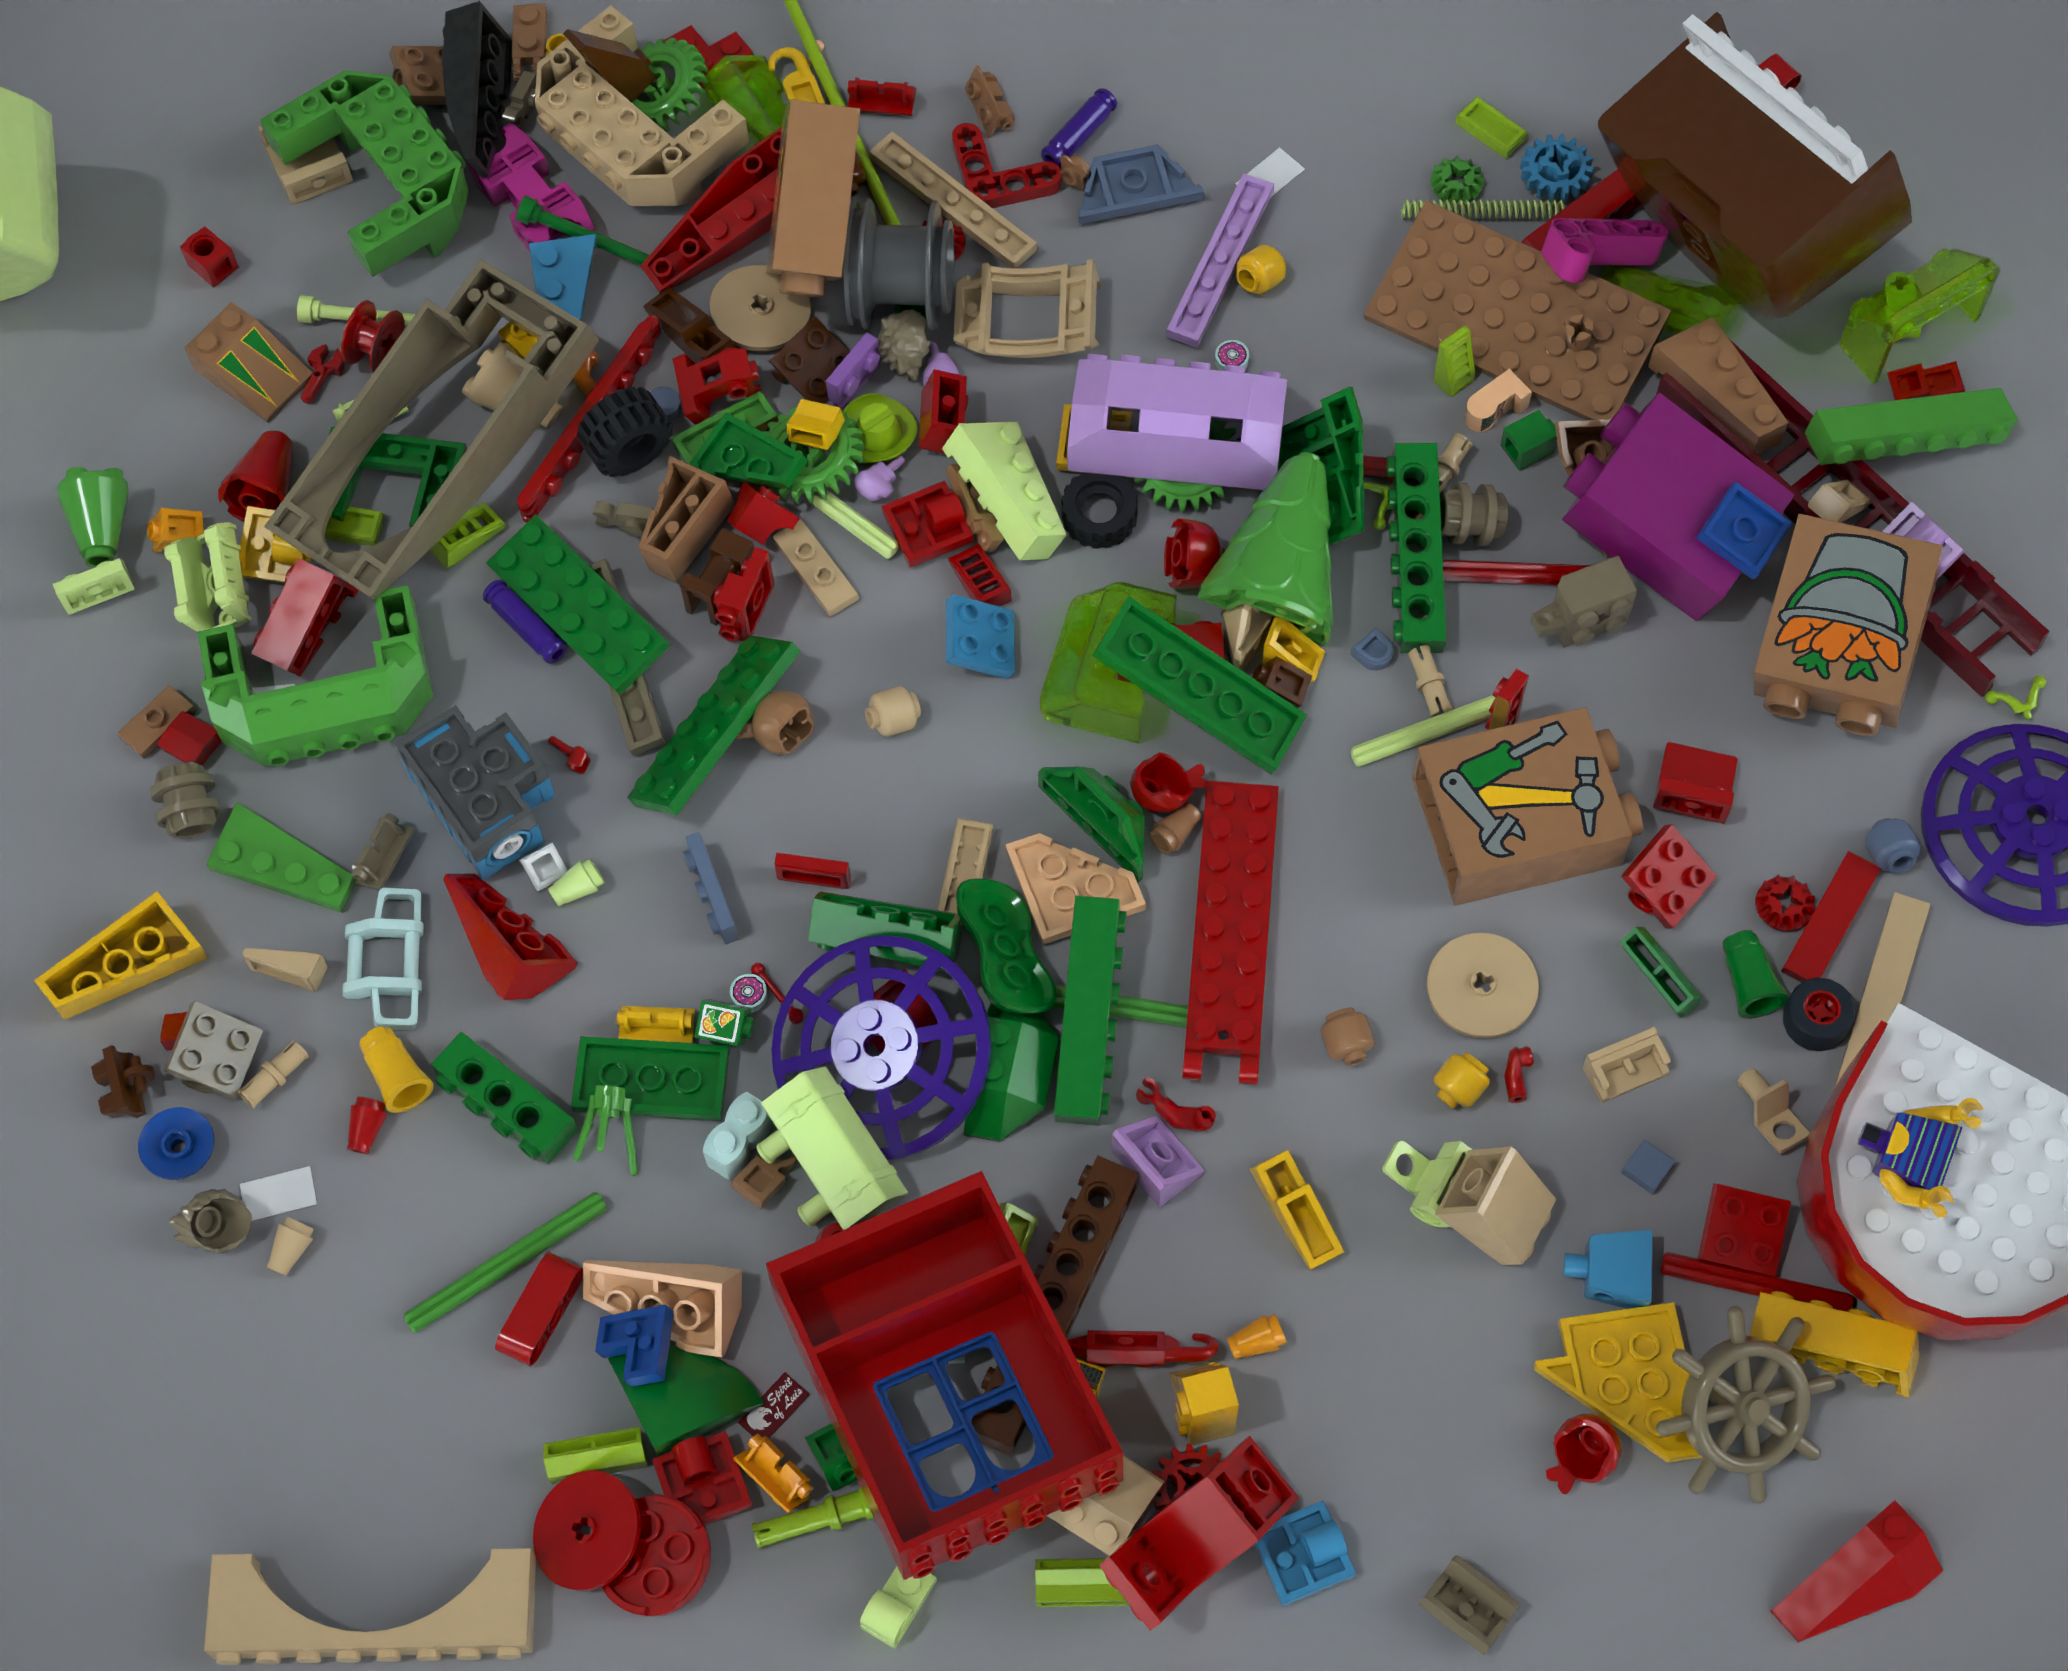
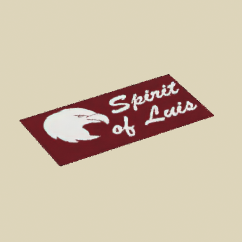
M784 1372L761 1397L764 1405L744 1415L737 1423L752 1436L760 1434L762 1437L767 1436L770 1438L810 1394Z

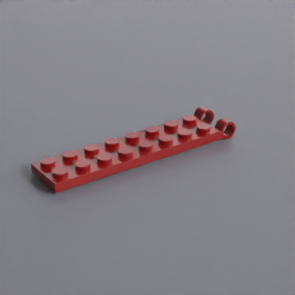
M1207 780L1182 1079L1201 1080L1203 1053L1240 1056L1239 1084L1257 1085L1279 786ZM1220 1033L1228 1034L1229 1037L1225 1040H1222L1218 1037V1035Z

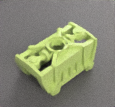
M230 522L216 523L207 527L204 530V534L199 535L197 538L178 539L164 547L165 557L172 565L178 603L174 607V616L177 621L196 632L230 624L237 628L252 620V617L248 614L247 601H249V595L245 594L239 559L241 546L237 544L235 535L237 527ZM204 543L209 548L211 566L204 560L202 548ZM220 606L223 611L219 615V625L215 626L213 615L217 607Z

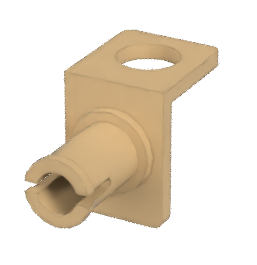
M1755 1068L1748 1069L1740 1075L1737 1081L1738 1086L1754 1101V1126L1779 1154L1792 1149L1808 1139L1810 1132L1789 1109V1084L1785 1079L1770 1086ZM1788 1124L1796 1132L1789 1139H1780L1774 1135L1773 1130L1778 1125Z

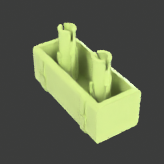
M826 1066L798 1074L761 1102L778 1130L757 1143L756 1147L760 1156L768 1163L774 1162L776 1158L791 1149L819 1193L805 1204L800 1205L797 1210L800 1218L806 1225L812 1227L832 1212L841 1228L845 1230L881 1214L906 1196L908 1191L897 1176L898 1172L894 1166L889 1164L844 1095L845 1091L840 1084L836 1083Z

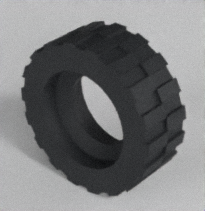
M1081 472V475L1072 478L1071 483L1066 485L1064 496L1062 495L1061 515L1065 531L1070 533V537L1074 541L1080 542V545L1085 547L1086 545L1091 546L1093 549H1099V547L1111 548L1112 545H1119L1124 542V539L1132 534V529L1137 524L1138 496L1136 491L1133 490L1132 483L1127 481L1125 476ZM1093 495H1106L1116 503L1117 511L1111 520L1104 523H1095L1085 517L1082 511L1083 504Z

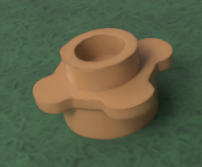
M1063 155L1059 159L1062 180L1067 185L1083 190L1086 186L1084 180L1090 175L1089 165L1078 155H1072L1071 157Z

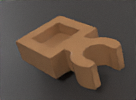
M792 1154L786 1160L776 1158L774 1162L768 1163L756 1155L732 1180V1188L759 1209H762L785 1185L786 1177L783 1174L795 1168L797 1158Z

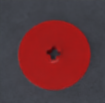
M581 1471L560 1481L543 1500L536 1515L533 1528V1549L536 1560L544 1574L555 1584L575 1591L598 1589L618 1577L631 1561L640 1537L641 1516L634 1494L619 1478L602 1471ZM583 1526L592 1527L590 1535L581 1534Z

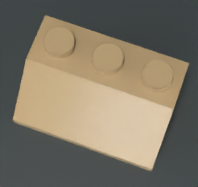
M1123 1455L1124 1481L1120 1482V1485L1114 1491L1105 1495L1095 1493L1084 1498L1082 1504L1073 1510L1062 1512L1060 1509L1047 1516L1102 1552L1110 1555L1141 1526L1165 1481Z

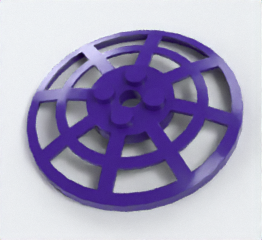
M2032 724L1995 726L1977 732L1959 742L1944 755L1928 781L1921 806V830L1927 852L1935 868L1946 883L1965 901L1984 913L2004 921L2025 926L2049 927L2068 924V908L2057 909L2056 887L2068 885V872L2055 875L2053 858L2068 850V770L2057 781L2047 776L2038 775L2034 760L2036 758L2051 761L2068 769V757L2053 751L2031 748L2027 734H2035L2054 738L2068 744V733L2059 729ZM2011 734L2015 749L1995 754L1983 761L1979 766L1959 756L1967 748L1981 740L1998 735ZM2018 759L2022 776L2006 783L1989 771L2001 763ZM1951 767L1968 776L1960 794L1958 814L1935 817L1937 791L1948 768ZM1978 783L1997 794L1990 810L1971 812L1972 795ZM2031 810L2040 812L2045 818V823L2035 824L2031 822L2027 817V812ZM1991 825L1996 838L2001 843L1993 855L1979 841L1974 831V826ZM1961 829L1967 846L1983 864L1971 881H1968L1949 859L1940 841L1938 832ZM2013 854L2026 859L2037 860L2039 876L2021 873L2004 864ZM1995 875L2017 885L2040 888L2042 910H2030L2009 905L1992 898L1982 890Z
M881 935L859 938L841 944L821 955L802 972L791 986L781 1004L774 1026L771 1050L773 1073L778 1089L786 1084L784 1075L802 1070L808 1071L817 1066L834 1063L837 1071L843 1077L840 1085L845 1091L844 1095L848 1101L856 1087L875 1092L879 1113L855 1112L863 1124L883 1126L888 1147L880 1148L888 1161L922 1153L942 1142L961 1125L973 1110L983 1091L990 1068L992 1043L990 1023L985 1005L973 982L956 963L945 954L922 942L905 937ZM869 947H900L917 952L928 959L914 976L893 968H871ZM854 951L855 972L836 980L819 997L804 987L808 979L826 963L842 954ZM940 967L949 973L961 988L971 1008L973 1018L950 1022L949 1015L942 1001L927 986V983ZM872 979H891L901 982L906 986L894 1003L875 1000ZM857 983L859 1004L851 1007L844 1014L828 1004L841 990ZM919 994L930 1005L938 1024L918 1028L915 1020L907 1012ZM794 999L810 1009L801 1035V1055L782 1060L781 1042L783 1027L788 1011ZM820 1016L835 1027L831 1038V1047L811 1052L812 1035L817 1019ZM976 1034L975 1066L969 1085L962 1095L944 1083L952 1063L953 1037ZM874 1036H882L885 1041V1049L878 1056H871L868 1052V1042ZM941 1039L940 1058L934 1075H931L918 1066L922 1052V1043ZM908 1078L924 1088L911 1102L898 1109H894L891 1089L903 1084ZM934 1096H937L954 1108L949 1116L932 1131L914 1141L903 1144L898 1121L919 1112Z

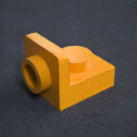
M160 508L153 519L149 520L147 526L148 540H152L153 552H161L165 546L178 539L197 538L199 535L204 534L202 511Z

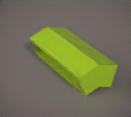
M641 1426L543 1443V1460L547 1477L551 1484L559 1483L568 1476L581 1471L596 1470L611 1474L648 1467L646 1444L643 1439Z
M1106 1558L1035 1559L1036 1607L1130 1605L1118 1589L1110 1585L1105 1573L1099 1565Z

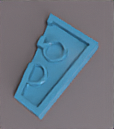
M591 234L529 243L536 293L582 321L588 279H590L591 263L596 247L597 235Z

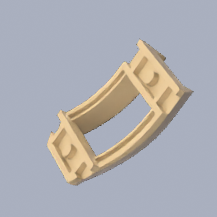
M1088 259L1086 264L1069 267L1068 264L1041 268H1002L990 266L989 263H982V269L971 278L967 274L956 283L954 342L980 354L1019 358L1056 356L1089 350L1099 346L1100 344L1095 339L1097 288L1102 286L1095 261ZM992 293L1016 296L1060 295L1058 337L1037 340H1001L990 338Z

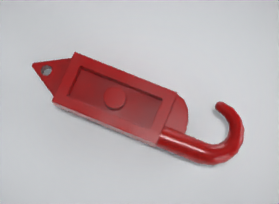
M1087 1330V1335L1067 1340L1074 1355L1086 1358L1087 1363L1105 1367L1115 1364H1135L1140 1367H1151L1154 1365H1165V1362H1202L1213 1358L1219 1348L1215 1338L1203 1333H1194L1192 1335L1194 1341L1206 1344L1203 1347H1180L1179 1342L1175 1338L1165 1335V1332Z

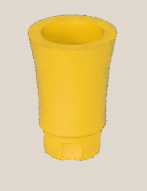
M375 1027L360 1039L359 1046L364 1054V1060L375 1078L386 1109L389 1112L401 1113L408 1111L427 1099L434 1088L433 1082L419 1068L401 1039L396 1037L390 1027Z

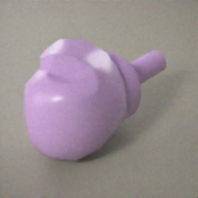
M930 343L929 349L932 356L928 358L927 366L923 372L922 381L924 386L934 369L960 375L949 355L940 353L936 343Z
M899 456L887 466L879 461L869 469L859 472L854 480L855 488L869 501L875 502L881 498L887 499L894 491L891 485L896 479L894 471L905 463V459Z

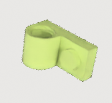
M896 1566L883 1589H878L864 1609L860 1619L861 1629L895 1649L936 1583V1576L930 1573L919 1579H914L912 1576L903 1580Z

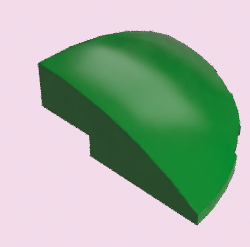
M669 1346L664 1381L633 1387L623 1380L627 1354L608 1358L657 1456L672 1450L676 1444L686 1439L697 1436L705 1437L764 1405L757 1391L741 1373L713 1356L690 1353L676 1346Z

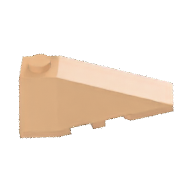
M586 1260L583 1262V1299L613 1315L667 1304L674 1311L670 1340L676 1342V1347L690 1353L722 1358L726 1354L742 1308V1270L708 1264Z

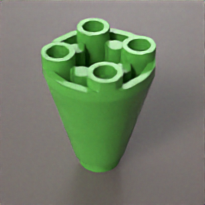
M82 467L70 468L66 471V478L62 479L58 484L57 492L79 552L85 559L86 565L90 567H96L105 561H113L114 556L117 554L129 495L128 483L123 478V471L118 468H108L103 471H87Z

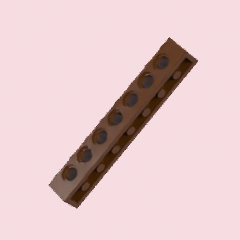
M1098 1155L1093 1166L1087 1164L1080 1176L1078 1185L1082 1189L1077 1199L1071 1197L1065 1207L1062 1218L1066 1222L1061 1233L1054 1231L1048 1243L1046 1252L1050 1253V1256L1045 1266L1039 1264L1034 1272V1276L1045 1297L1055 1296L1062 1301L1061 1305L1056 1309H1052L1066 1339L1139 1186L1138 1172ZM1095 1196H1103L1109 1200V1204L1103 1208H1096L1089 1201ZM1079 1229H1087L1094 1236L1090 1240L1083 1242L1075 1239L1073 1234ZM1070 1262L1075 1264L1078 1270L1072 1275H1063L1057 1268L1062 1263ZM998 1365L996 1369L989 1367L981 1384V1388L985 1390L984 1393L1003 1385L1004 1377ZM1011 1401L1013 1407L1006 1413H997L991 1408L975 1415L972 1419V1425L981 1443L1010 1457L1026 1426V1422L1017 1404Z

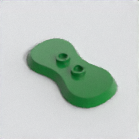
M975 878L961 882L956 891L957 913L978 947L981 958V986L987 998L999 1009L1015 1014H1033L1050 1010L1055 1005L1056 987L1049 972L1041 963L1034 950L1031 940V914L1023 898L1013 888L998 881Z

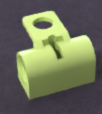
M1397 1141L1390 1151L1382 1170L1387 1176L1416 1196L1410 1206V1211L1416 1218L1431 1226L1450 1227L1437 1217L1435 1213L1468 1150L1472 1149L1462 1141L1446 1142L1442 1145L1436 1159L1428 1160L1405 1141ZM1401 1154L1408 1155L1412 1160V1171L1407 1176L1401 1175L1396 1167L1397 1158Z

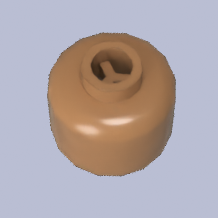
M1352 1007L1343 1008L1326 1016L1327 1022L1321 1027V1036L1328 1056L1334 1061H1344L1346 1066L1356 1065L1367 1059L1366 1053L1375 1044L1366 1015L1361 1012H1355Z

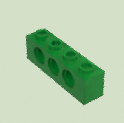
M461 1031L431 1063L437 1076L434 1081L441 1089L450 1095L455 1091L464 1098L462 1103L469 1111L478 1117L482 1113L492 1120L490 1125L504 1138H508L511 1135L520 1142L518 1145L520 1150L532 1160L540 1157L549 1164L578 1131L574 1119ZM475 1073L482 1074V1078L477 1083H466L470 1075ZM499 1096H511L506 1104L502 1106L493 1105ZM528 1117L539 1118L533 1127L524 1128L521 1126Z

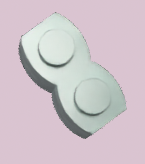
M748 1092L741 1094L733 1101L726 1113L725 1122L719 1124L710 1132L703 1146V1154L707 1166L728 1180L735 1178L745 1168L749 1161L751 1150L756 1148L757 1143L767 1138L772 1127V1120L762 1106V1101Z

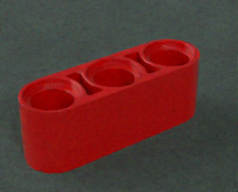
M547 1252L539 1262L496 1340L495 1350L530 1367L533 1366L575 1295L583 1278V1268L551 1252Z

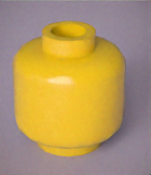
M1261 244L1241 256L1237 262V281L1243 289L1253 294L1261 295L1280 284L1286 276V265L1283 255L1270 245Z
M1464 1052L1462 1056L1452 1054L1433 1078L1434 1084L1440 1089L1436 1096L1452 1109H1455L1458 1104L1465 1108L1472 1107L1490 1084V1080L1486 1075L1489 1069L1467 1052Z

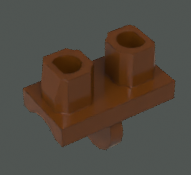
M113 1045L102 1049L104 1059L91 1066L93 1078L97 1084L104 1087L110 1084L111 1089L110 1093L101 1096L98 1100L100 1112L111 1118L124 1114L135 1118L145 1115L146 1111L142 1094L147 1092L146 1083L155 1078L154 1067L142 1065L139 1056H134L130 1052H118Z

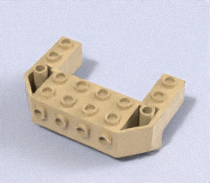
M612 5L578 30L581 33L624 43L632 52L638 48L633 23ZM568 39L537 63L535 105L538 113L536 119L541 129L629 206H678L696 202L703 195L701 181L749 143L746 118L724 100H721L673 139L597 74Z

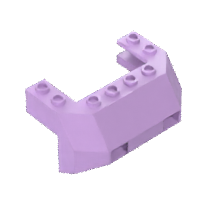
M1087 354V359H1079L1067 448L1068 471L1264 490L1278 471L1287 379H1282L1280 372L1260 371V375L1245 373L1246 367L1225 365V370L1219 371L1210 370L1211 364L1204 362H1190V367L1188 368L1177 367L1176 360L1155 358V364L1141 363V357L1120 355V361L1110 360L1106 355ZM1112 410L1140 413L1138 432L1110 430ZM1211 420L1243 423L1241 442L1210 440Z

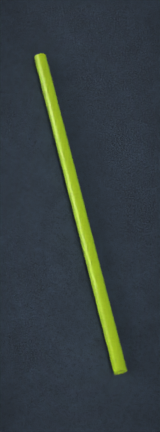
M783 0L830 104L846 107L798 1ZM858 133L856 152L860 157L867 177L866 182L886 225H901Z

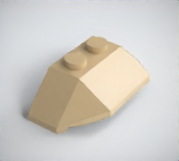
M1241 604L1230 611L1222 608L1220 615L1223 616L1222 633L1229 662L1241 671H1244L1266 641L1275 615L1246 604Z

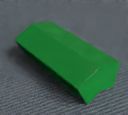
M1635 927L1620 941L1623 949L1680 1018L1699 1006L1702 996L1645 927ZM1641 942L1656 960L1659 966L1655 970L1634 946L1635 944ZM1667 974L1687 999L1681 1003L1661 977Z

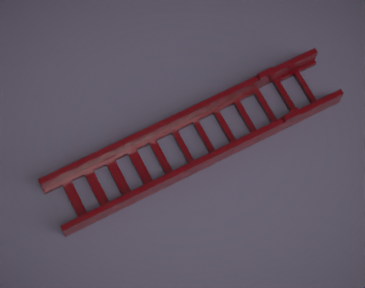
M1732 342L1789 422L1786 431L1795 439L1794 442L1767 463L1671 375L1666 372L1661 376L1656 395L1660 392L1795 494L1783 511L1795 524L1798 514L1821 518L1808 507L1809 502L1801 495L1829 472L1840 481L1848 480L1871 499L1872 503L1868 507L1872 511L1854 526L1868 528L1879 518L1889 525L1910 504L1863 460L1849 461L1844 464L1820 465L1819 463L1790 486L1779 473L1806 451L1817 459L1805 435L1813 415L1735 343ZM1963 553L1942 574L1949 581L1933 593L1929 610L1959 585L1966 589L1978 602L1946 628L1941 625L1944 621L1935 612L1928 611L1921 642L1978 695L1983 697L1992 689V683L1996 675L1978 660L1982 655L2006 635H2009L2032 656L2042 647L2050 631L1994 581L1995 577L1976 560L1973 562ZM1984 612L2000 629L1970 652L1953 635L1978 614Z

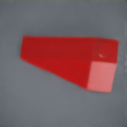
M475 873L445 874L443 881L482 973L494 988L496 994L503 1000L532 999L576 968L577 961L557 938L550 933L546 934L545 937L531 926L532 918L525 913L519 915L505 906L506 898Z
M1894 1500L1770 1612L1799 1643L1862 1616L1870 1615L1895 1603L1913 1598L1936 1578L1943 1569L1924 1531Z

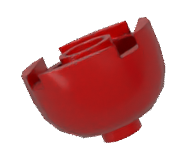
M1178 518L1171 526V528H1177L1174 537H1167L1164 573L1165 576L1172 574L1173 582L1168 583L1172 588L1199 589L1225 552V548L1222 547L1221 540L1214 528L1208 524L1196 520Z

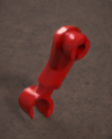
M1144 1078L1142 1083L1152 1091L1153 1095L1145 1094L1140 1088L1136 1092V1098L1141 1104L1149 1105L1152 1103L1156 1107L1155 1111L1174 1128L1207 1131L1213 1126L1216 1119L1215 1111L1210 1106H1177L1168 1096L1165 1098L1159 1093L1157 1083L1151 1078Z

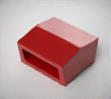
M182 710L169 724L156 745L164 752L184 763L194 762L204 766L209 756L221 744V739L215 728Z

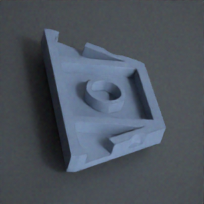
M1158 144L1097 156L1092 161L1090 177L1085 186L1082 206L1078 211L1079 225L1204 200V190L1200 184L1195 186L1185 176V170L1177 162H1173L1169 158L1168 153Z

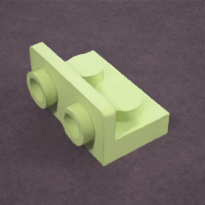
M120 558L102 562L93 569L80 574L68 575L63 580L53 583L56 595L68 615L135 590L127 567Z

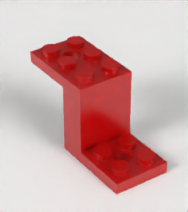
M1248 1436L1210 1472L1145 1521L1099 1566L1105 1573L1110 1585L1118 1589L1129 1603L1136 1618L1144 1622L1151 1631L1162 1623L1194 1589L1258 1542L1299 1499V1496L1251 1436Z

